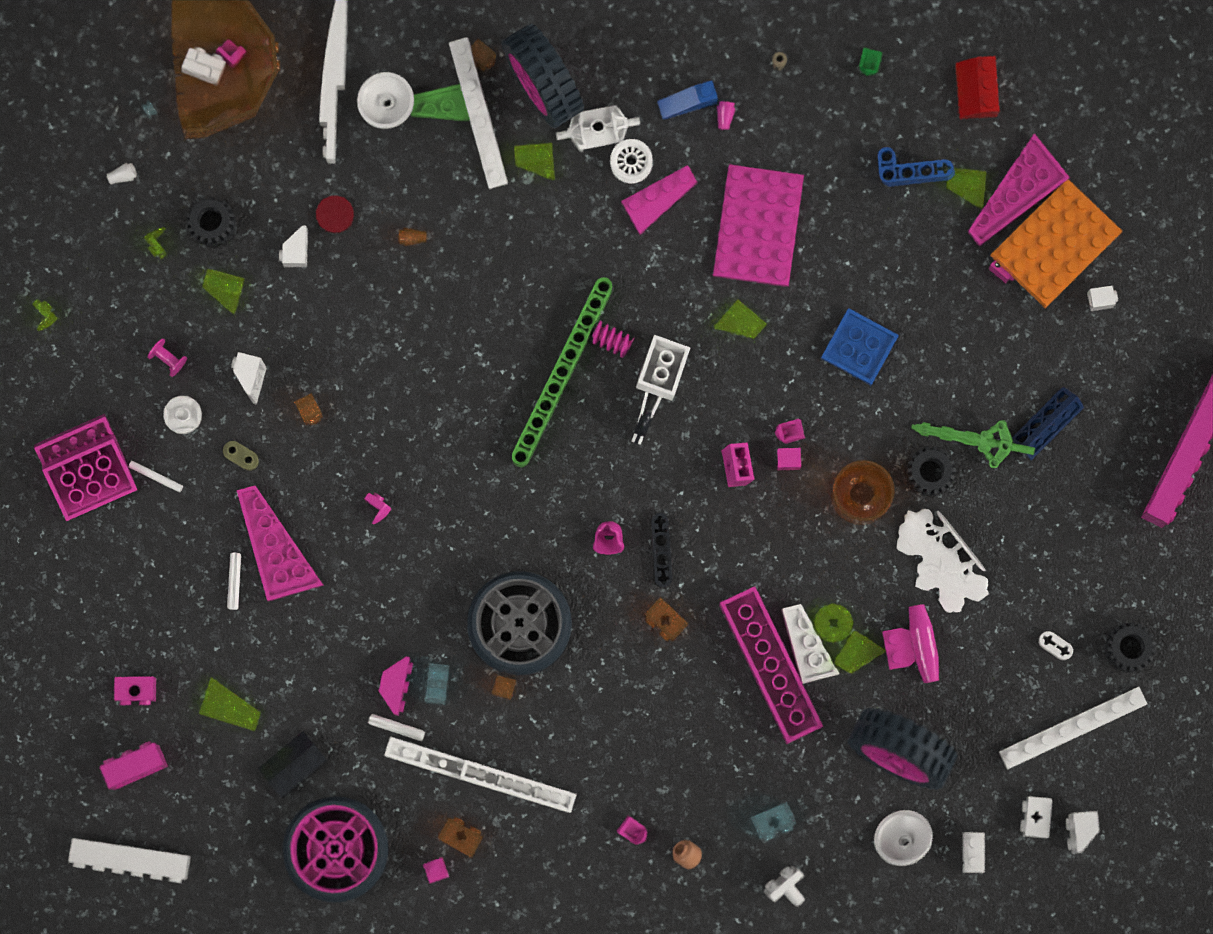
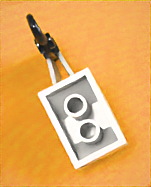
M654 335L636 385L637 389L646 392L631 442L641 445L662 397L673 400L690 347ZM648 393L657 395L658 397L652 410L644 412Z

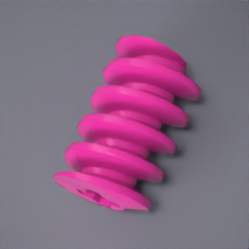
M600 320L592 335L593 344H597L600 341L601 348L607 344V351L614 348L613 354L615 355L621 351L620 357L623 358L628 353L634 338L629 341V334L623 338L622 331L615 334V327L609 331V324L601 327L602 321Z

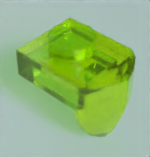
M165 227L153 230L143 237L150 245L148 250L154 257L158 255L161 259L167 253L156 239L164 232Z
M37 299L32 304L45 316L36 329L37 331L49 327L58 319L50 311L52 307L45 300L41 303Z

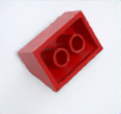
M996 56L975 57L957 62L956 79L959 119L997 117L999 113Z

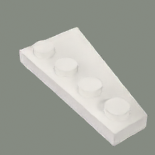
M802 605L783 608L781 611L802 684L839 675L837 668L833 665L832 659L823 647L822 641L813 629V625Z

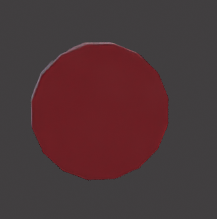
M338 195L329 196L318 204L316 219L320 227L326 232L341 233L352 225L354 210L350 202L344 197Z

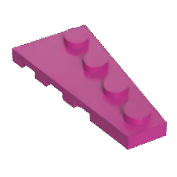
M687 165L623 200L622 205L639 235L697 184V181Z

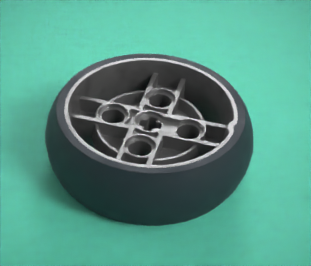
M524 571L505 573L487 582L475 595L467 618L469 639L478 656L493 669L510 675L533 674L553 664L566 648L572 626L570 608L562 592L548 579L538 574ZM514 585H525L538 589L532 597L518 594L506 598L499 592L506 587ZM551 603H553L558 617V629L553 642L546 636L548 616L545 610ZM485 605L493 610L491 631L494 637L487 644L481 631V616ZM503 605H508L511 611L509 614L503 615L500 612V608ZM536 605L538 607L537 613L530 614L527 611L528 606ZM516 619H519V621L521 619L524 620L522 628L520 626L518 628L515 627ZM533 631L539 634L538 640L534 642L528 639L529 633ZM508 632L511 634L512 637L509 642L501 640L503 633ZM507 649L514 652H525L534 649L540 655L535 659L522 662L509 661L501 657Z

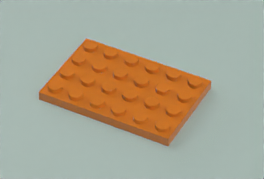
M1066 180L990 256L1046 308L1121 234L1122 230L1071 181Z

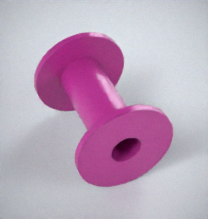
M161 339L151 349L147 358L152 359L154 356H157L170 367V376L173 377L184 366L187 357L184 356L180 360L163 347L165 340Z

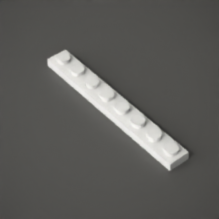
M463 38L450 42V49L488 187L492 189L506 185L508 181L469 39Z
M1137 687L999 751V754L1006 769H1009L1147 705V702L1140 688Z

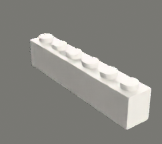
M72 839L68 862L74 863L73 867L85 868L86 864L92 865L93 870L104 871L106 867L112 868V873L123 874L124 870L131 871L132 876L143 877V873L151 874L150 878L162 880V876L170 877L169 881L181 883L182 879L187 880L190 856Z

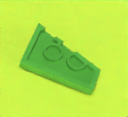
M458 84L414 95L411 117L470 121L461 85Z

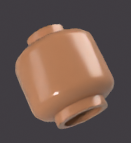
M681 841L673 849V859L686 869L694 868L701 860V849L691 841Z

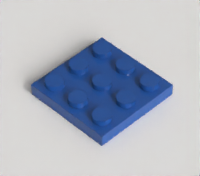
M848 308L821 359L871 386L899 335Z

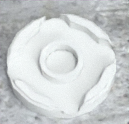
M177 396L172 398L165 406L163 417L165 424L170 430L178 434H187L193 432L199 426L202 420V411L194 399L188 396Z

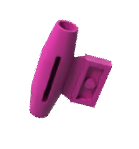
M924 604L909 607V630L899 628L882 632L889 670L908 667L916 661L923 683L939 681L938 653L931 621Z

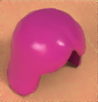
M603 522L598 526L593 544L594 551L599 554L611 555L621 553L624 550L622 530L616 522ZM604 536H614V538L606 540Z

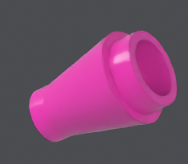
M719 102V106H717L719 129L729 130L736 109L734 108V103Z

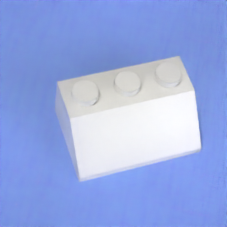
M238 352L237 357L233 358L231 367L234 368L235 375L252 403L257 404L266 366L261 358Z

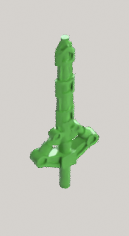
M1005 420L998 421L990 429L983 430L981 434L970 431H958L942 426V428L934 427L930 423L925 422L916 425L912 424V429L919 432L922 436L928 437L933 435L940 437L942 440H954L967 445L979 446L978 450L984 453L991 468H997L1011 451L1034 455L1035 447L1013 443ZM999 431L1001 441L994 439L993 433ZM991 448H999L995 456L991 452L989 453Z

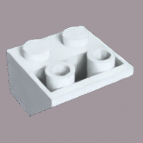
M1097 811L1068 815L1066 829L1070 830V838H1068L1067 842L1068 849L1072 850V854L1082 852L1099 832Z

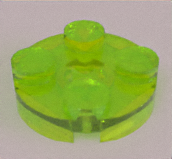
M836 604L822 607L816 614L814 621L817 635L822 640L830 643L845 640L851 633L853 626L850 612L845 607ZM829 619H837L839 626L837 628H830Z

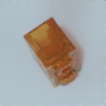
M661 597L644 615L647 618L645 622L652 628L656 626L661 631L659 635L666 641L671 640L673 642L689 625ZM662 617L664 619L669 618V626L667 624L661 625Z
M456 817L453 820L448 818L438 839L472 858L484 838L480 836L481 831L472 826L470 829L464 827L465 822ZM465 831L466 840L458 841L459 837L456 834Z

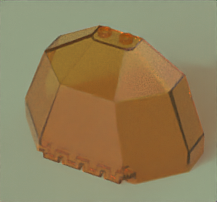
M172 0L171 33L172 39L176 41L172 42L174 57L180 56V58L173 60L175 75H182L175 77L176 93H184V95H177L179 120L184 139L206 138L256 117L278 71H280V60H276V53L279 52L278 41L275 42L274 34L249 0ZM227 40H231L238 48L242 46L246 50L245 56L233 68L226 63L218 86L182 72V65L189 48L195 49V47H199L206 51L205 54L212 56L216 54L218 47H221Z

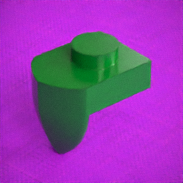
M864 48L859 65L860 71L866 76L876 74L879 70L883 52Z

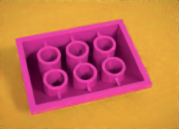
M105 414L34 445V449L42 464V471L66 521L137 490L129 467Z

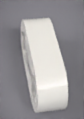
M1046 631L1040 635L1039 645L1056 658L1067 660L1072 656V646L1056 634ZM1051 636V642L1055 645L1053 646L1050 643L1045 645L1043 637ZM1056 647H1067V652L1069 654L1061 656V651Z

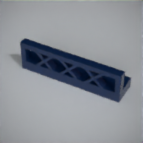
M1062 387L1012 437L1015 444L1035 447L1034 455L1024 453L1028 459L1032 460L1084 408L1078 396ZM1064 395L1068 396L1065 401L1059 402ZM1051 409H1054V412L1051 415L1046 416V412H1048ZM1041 422L1038 428L1032 429L1035 423ZM1028 435V438L1023 443L1018 441L1022 436Z

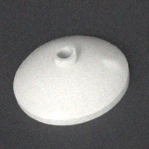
M389 72L379 73L367 79L360 88L357 99L358 109L362 117L370 125L381 129L394 128L402 124L411 114L414 106L413 91L408 82L401 76ZM391 101L390 106H385V103Z
M908 810L897 811L888 815L878 825L874 836L875 847L878 854L886 862L899 866L909 865L920 860L929 850L932 843V830L928 821L919 813Z

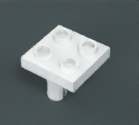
M787 866L780 872L781 876L777 880L773 879L766 884V889L763 892L774 902L784 894L792 904L798 906L805 898L794 885L804 875L794 866Z

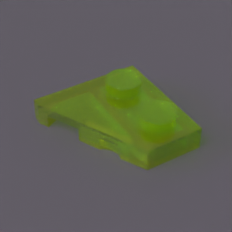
M552 143L514 146L517 167L547 179L555 180Z
M954 168L955 174L950 180H947L946 188L978 208H983L986 171Z
M207 269L202 287L227 310L235 314L245 279Z
M737 300L714 328L755 339L767 324L741 301Z
M853 631L834 664L851 674L863 665L871 662L874 658L884 654L886 650L857 631Z

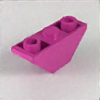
M409 657L403 658L385 670L380 683L379 692L396 716H399V713L403 712L405 707V701L402 700L403 694L408 692L409 682L406 681L407 675L412 673L413 663H410L411 659Z

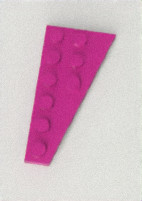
M1035 133L968 231L979 247L1070 178Z
M251 486L237 490L267 601L324 586L257 487Z

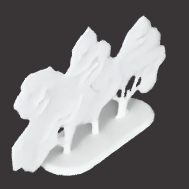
M922 509L917 513L908 510L907 514L904 515L905 522L899 526L897 549L907 555H921L923 561L918 564L917 572L919 577L916 579L915 587L926 591L935 587L939 588V602L944 610L950 613L961 611L965 597L974 601H980L988 595V579L985 576L973 573L972 568L976 563L982 571H986V569L940 511H937V515L944 523L943 527L933 524V515L929 509ZM934 529L935 533L937 531H939V533L934 536L928 535L926 531ZM946 532H951L959 542L952 549L946 548L942 543V536ZM940 536V540L937 542L936 537ZM963 547L972 559L961 563L957 550ZM968 569V574L964 575L963 572Z

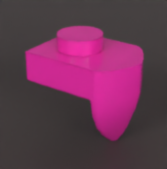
M800 419L778 424L775 430L776 437L785 444L805 438Z
M368 493L365 497L366 502L379 510L372 524L381 521L391 510L383 502L384 498L377 493L373 495Z
M629 815L617 830L619 834L636 845L643 843L647 837L646 828Z

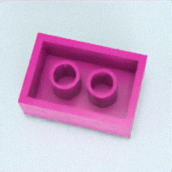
M147 742L140 745V749L137 751L128 750L122 753V757L119 759L113 757L104 761V765L100 766L108 788L116 790L168 767L160 746Z

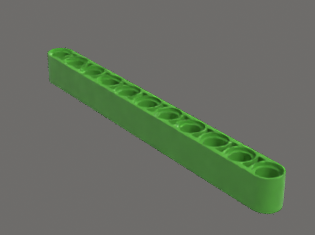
M600 278L596 281L512 453L513 463L517 467H525L529 463L612 293V283L608 278ZM601 284H607L609 289L606 292H602L598 287ZM592 301H599L601 306L597 309L590 306ZM588 317L593 322L591 325L586 326L582 323V320ZM577 334L584 337V340L580 343L575 342L573 339ZM573 351L576 357L570 360L565 357V354ZM560 368H565L568 373L566 376L561 377L557 374V371ZM552 385L559 387V391L555 394L549 392V387ZM544 402L551 404V408L547 411L540 408ZM535 419H540L543 424L541 427L535 428L532 422ZM532 436L534 438L533 444H525V437ZM517 454H525L526 459L523 462H518L515 459Z

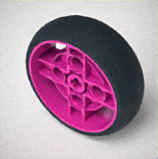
M346 797L321 798L302 808L290 822L283 841L284 864L292 881L310 897L325 902H345L366 893L379 880L388 857V840L381 821L367 806ZM331 810L346 811L355 815L348 823L341 820L321 823L315 817L320 813ZM368 828L374 841V858L370 868H367L362 863L365 851L362 835ZM302 830L309 836L306 846L309 864L303 870L297 859V842ZM321 830L325 831L327 835L324 841H318L316 838L317 833ZM347 830L354 832V838L350 841L344 838V833ZM333 844H334L335 846H336L337 844L340 846V847L338 848V850L340 851L338 854H336V853L332 854V853H331V852H332L331 846H332ZM352 857L355 864L352 868L348 869L345 867L344 862L347 858ZM320 858H324L327 861V866L324 869L317 867V861ZM349 875L356 882L348 887L338 889L325 888L316 884L323 876L339 879Z

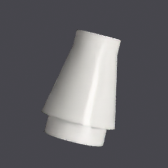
M125 163L107 174L110 184L133 181V178L137 177L132 163Z

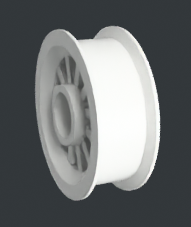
M628 139L618 143L611 153L610 164L612 172L619 180L625 183L642 181L651 171V151L643 142L635 139ZM634 158L637 162L634 165H629L626 160Z

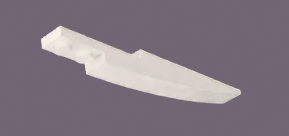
M336 0L323 69L320 124L321 126H327L323 130V137L327 139V146H323V157L326 158L327 163H335L337 90H345L347 0Z
M392 737L389 739L384 755L569 813L572 811L576 794Z

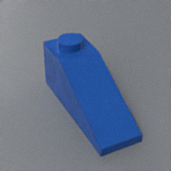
M709 81L658 101L662 118L667 119L717 104L718 97L713 81Z

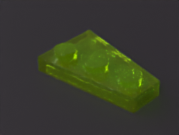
M211 677L199 714L255 731L261 712Z

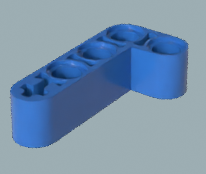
M882 148L878 153L879 175L881 181L886 186L950 180L955 174L953 164L949 160L897 165L896 155L891 148ZM891 154L892 158L890 161H883V156ZM947 166L949 170L945 174L942 170ZM934 167H937L938 175H936ZM925 168L932 170L928 176L922 175V171ZM906 170L913 172L909 178L903 177V173ZM888 172L894 174L890 180L884 179V175Z

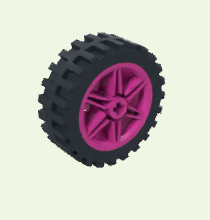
M530 23L502 40V49L510 68L513 70L528 99L547 124L552 128H557L584 111L582 98L568 69L564 66L562 59L549 43V40L536 25Z
M869 707L868 709H863L848 738L850 747L856 750L855 752L862 756L864 760L872 763L873 766L912 785L916 784L919 787H927L931 790H938L943 787L957 759V753L953 750V747L948 745L944 739L939 738L934 732H930L926 727L920 726L910 719L903 718L899 714H893L887 710L882 711L880 708L873 709Z

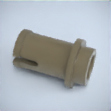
M777 52L773 55V67H777V70L784 68L787 63V57L784 53Z

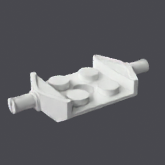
M615 105L579 113L571 119L568 131L556 132L557 140L571 139L579 151L582 152L583 149L624 141L627 128L640 125L639 117L627 120V117L625 118L620 109ZM599 122L603 124L604 128L601 131H595L593 125Z

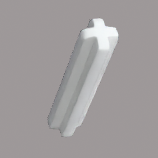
M240 553L230 554L227 608L230 610L238 609Z
M371 714L369 718V724L419 741H422L425 732L423 730Z

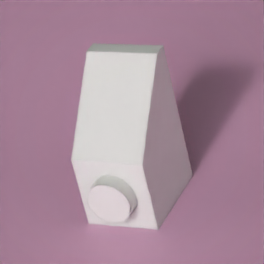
M301 226L283 244V250H279V261H282L284 267H307L308 230L306 226Z

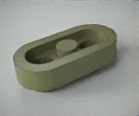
M230 441L224 445V456L241 468L252 471L259 465V458L256 453L238 442ZM232 447L236 448V452L233 454L229 453V449ZM247 457L252 458L251 463L245 462Z

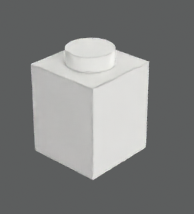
M1113 286L1094 288L1087 292L1090 311L1113 308L1116 302H1118L1116 290L1113 291Z

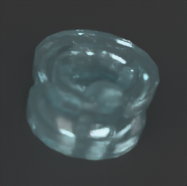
M148 100L141 107L148 118L151 119L152 115L158 114Z

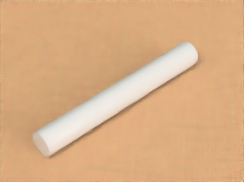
M131 461L129 464V468L179 493L183 489V485L134 461Z

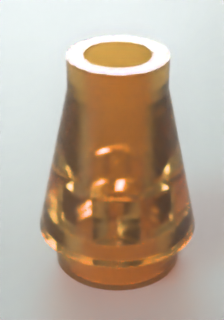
M405 227L404 229H399V244L408 246L426 243V231Z

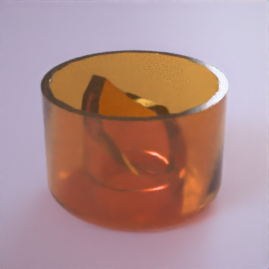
M867 460L855 461L845 466L837 475L831 490V500L835 511L845 521L855 525H868L881 519L891 506L894 498V484L890 474L881 465ZM864 483L870 486L873 491V499L866 504L855 503L850 497V490L854 485Z

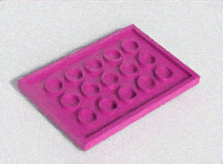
M729 165L713 273L714 277L784 287L789 286L804 175Z

